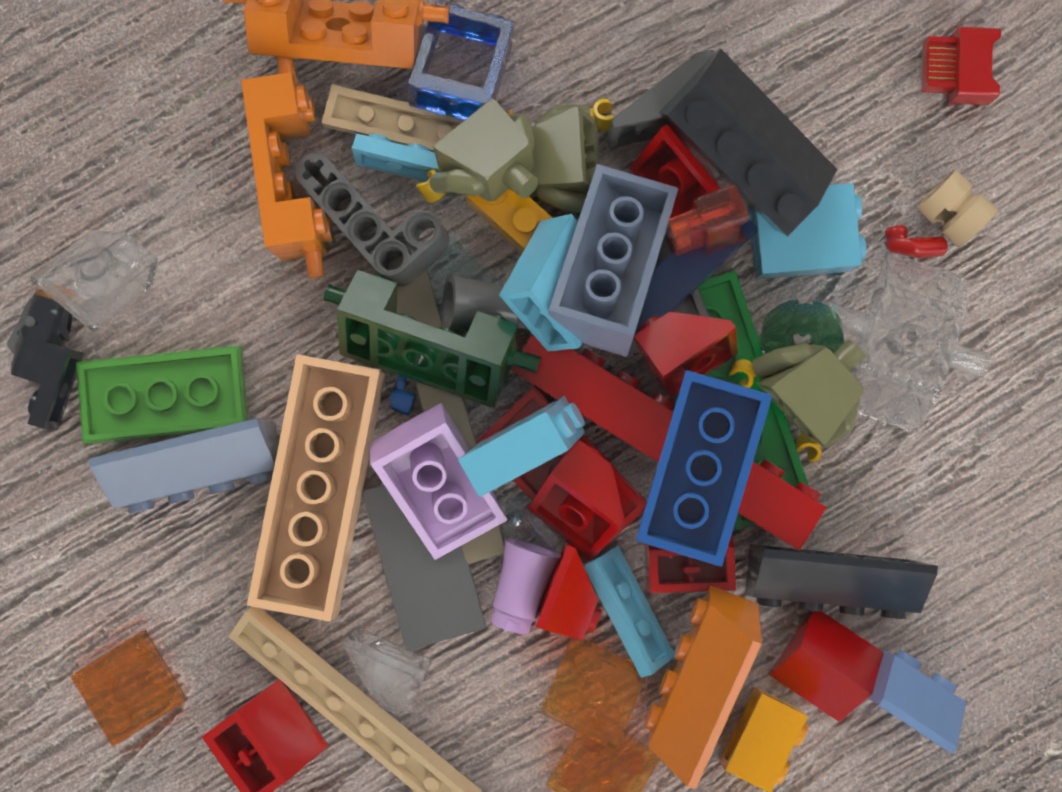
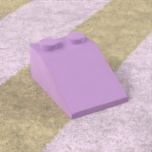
M442 403L369 443L371 466L435 560L507 521V517L493 491L479 497L461 467L458 459L470 449Z

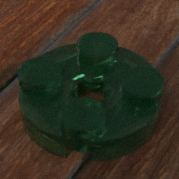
M791 300L776 306L765 317L760 335L762 355L775 349L796 345L794 338L796 334L802 337L808 334L811 335L810 342L807 344L826 346L832 353L844 343L843 323L839 315L828 305L814 300L813 305L808 303L799 304V300Z

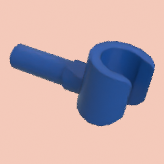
M397 375L395 387L390 395V404L395 412L410 415L416 394L404 391L407 378Z

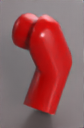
M904 225L891 226L885 230L887 241L884 244L892 253L914 258L944 256L948 249L947 240L943 236L908 238V229Z

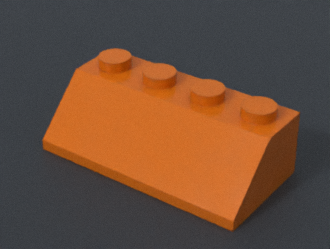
M713 586L709 587L704 600L697 598L689 620L690 623H693L689 636L681 635L674 654V658L678 659L673 671L666 670L659 688V694L663 696L659 705L652 704L650 706L644 728L650 730L648 748L687 787L695 790L762 645L759 603Z

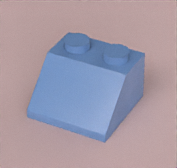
M883 649L884 654L873 694L868 699L953 754L958 747L966 702L953 694L957 686L937 673H934L930 679L918 671L922 663L906 652L899 650L897 655H894Z

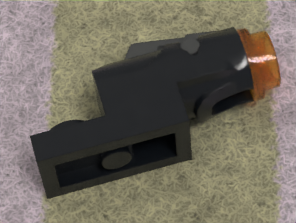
M45 280L41 290L36 289L33 297L27 302L20 315L21 318L7 342V347L14 354L11 363V375L40 384L39 390L32 395L28 404L30 417L27 424L41 429L59 430L77 376L76 362L82 361L84 353L63 347L64 342L70 340L72 319L78 303L74 301L77 291Z

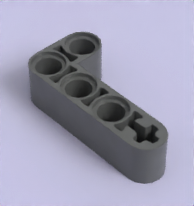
M307 153L297 162L295 175L299 183L319 206L323 208L326 214L375 270L389 281L397 283V286H404L414 281L448 249L450 242L449 234L439 219L431 212H415L392 231L322 153ZM321 173L330 182L325 188L316 179ZM351 198L349 207L344 211L338 212L339 204L343 200ZM371 227H377L374 237L363 241V235L366 230ZM435 228L434 235L430 240L419 242L420 234L424 230ZM402 255L403 262L400 267L389 271L388 265L391 259Z

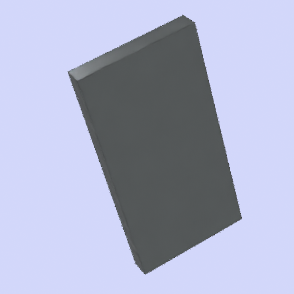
M385 485L362 491L406 651L487 628L470 565L464 557L462 546L435 560Z

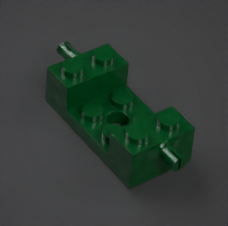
M360 270L356 271L347 290L328 284L324 292V301L339 305L337 308L339 353L350 359L491 408H495L512 366L534 372V374L537 373L542 357L518 349L515 341L518 324L509 322L502 316L489 315L477 311L466 337H462L448 328H436L419 322L410 315L397 314V283L389 281L382 275L369 274Z

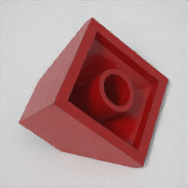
M670 124L665 125L659 130L629 168L636 176L679 188L670 215L675 224L695 218L722 191L707 161Z
M668 312L661 318L654 316L640 326L639 333L634 335L638 350L669 399L679 394L686 370L706 376L712 370H715L738 354L736 327L731 320Z
M579 439L551 472L527 508L592 559L596 557L625 521L612 464L605 460L599 451L585 445Z
M565 540L560 553L561 558L550 578L535 619L536 627L583 640L586 631L592 633L595 631L602 609L596 607L598 599L574 544Z

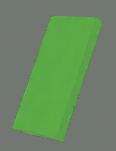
M241 346L76 362L83 444L198 433L248 421Z

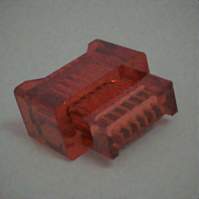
M735 183L694 198L692 211L668 219V240L675 257L701 247L707 256L746 241L740 226L749 220V215Z

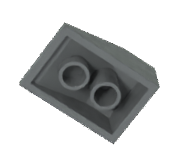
M704 50L693 54L690 60H686L612 119L607 140L609 148L652 140L662 127L669 124L660 115L659 111L715 54V50Z

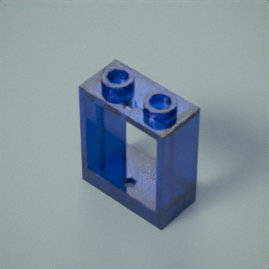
M435 1L434 4L449 5L448 24L428 21L408 82L409 106L466 120L490 99L496 100L513 43L514 21L504 19L497 14H484L468 10L458 4H444ZM440 32L496 46L484 88L427 74Z

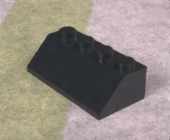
M721 48L659 111L660 115L776 231L787 237L820 204L837 171V168Z
M749 544L745 593L751 597H756V603H759L761 606L781 607L782 600L797 601L798 609L823 611V604L839 605V612L844 614L865 615V608L880 609L881 617L906 619L907 612H922L936 579L938 566L911 559L807 549L798 551L795 548Z

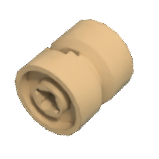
M955 169L916 208L933 224L941 222L943 224L942 233L959 248L975 236L993 218L998 208L982 193L973 195L971 193L973 185Z

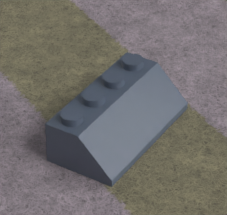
M597 164L548 310L550 317L584 344L625 357L628 356L679 188Z
M256 418L89 458L88 462L91 471L113 508L128 507L129 514L153 509V501L168 497L169 504L194 499L193 491L209 488L210 494L235 489L233 481L249 478L250 485L270 481L273 476L279 441L274 421Z

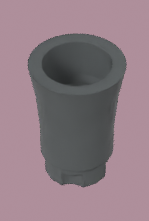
M452 273L448 275L442 296L441 316L443 328H448L452 331L469 330L477 311L489 315L502 316L509 322L518 324L517 329H528L499 296L504 285L472 280Z

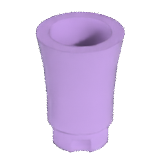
M512 538L505 540L500 579L492 604L495 607L491 618L493 625L517 634L529 633L532 620L537 617L549 580L561 558L559 553L523 540Z

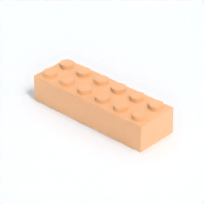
M296 355L247 606L330 622L338 617L369 462V443L373 441L384 385L385 373L381 370Z

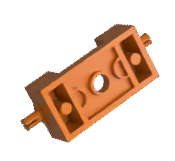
M223 0L224 3L245 4L244 18L249 54L414 69L425 21L443 22L446 24L449 21V5L426 4L425 0H377L376 5L364 1L345 3L331 0Z
M277 57L279 74L241 80L264 246L281 261L305 257L307 277L310 279L321 278L325 276L322 254H329L328 242L334 241L330 217H325L323 208L319 209L310 197L295 198L293 184L291 181H286L284 167L290 166L289 150L286 142H281V140L312 136L310 122H316V110L313 98L308 97L305 85H299V81L296 79L294 58Z

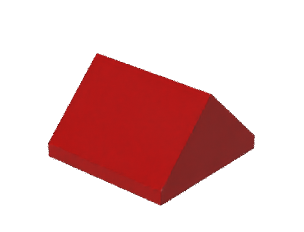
M809 610L768 675L840 722L873 694L884 652L824 612Z

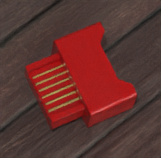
M958 27L950 37L928 36L923 42L922 92L947 93L948 104H991L1000 95V85L992 78L993 44L1001 38V28Z

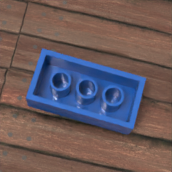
M688 370L685 371L636 541L722 567L773 395Z

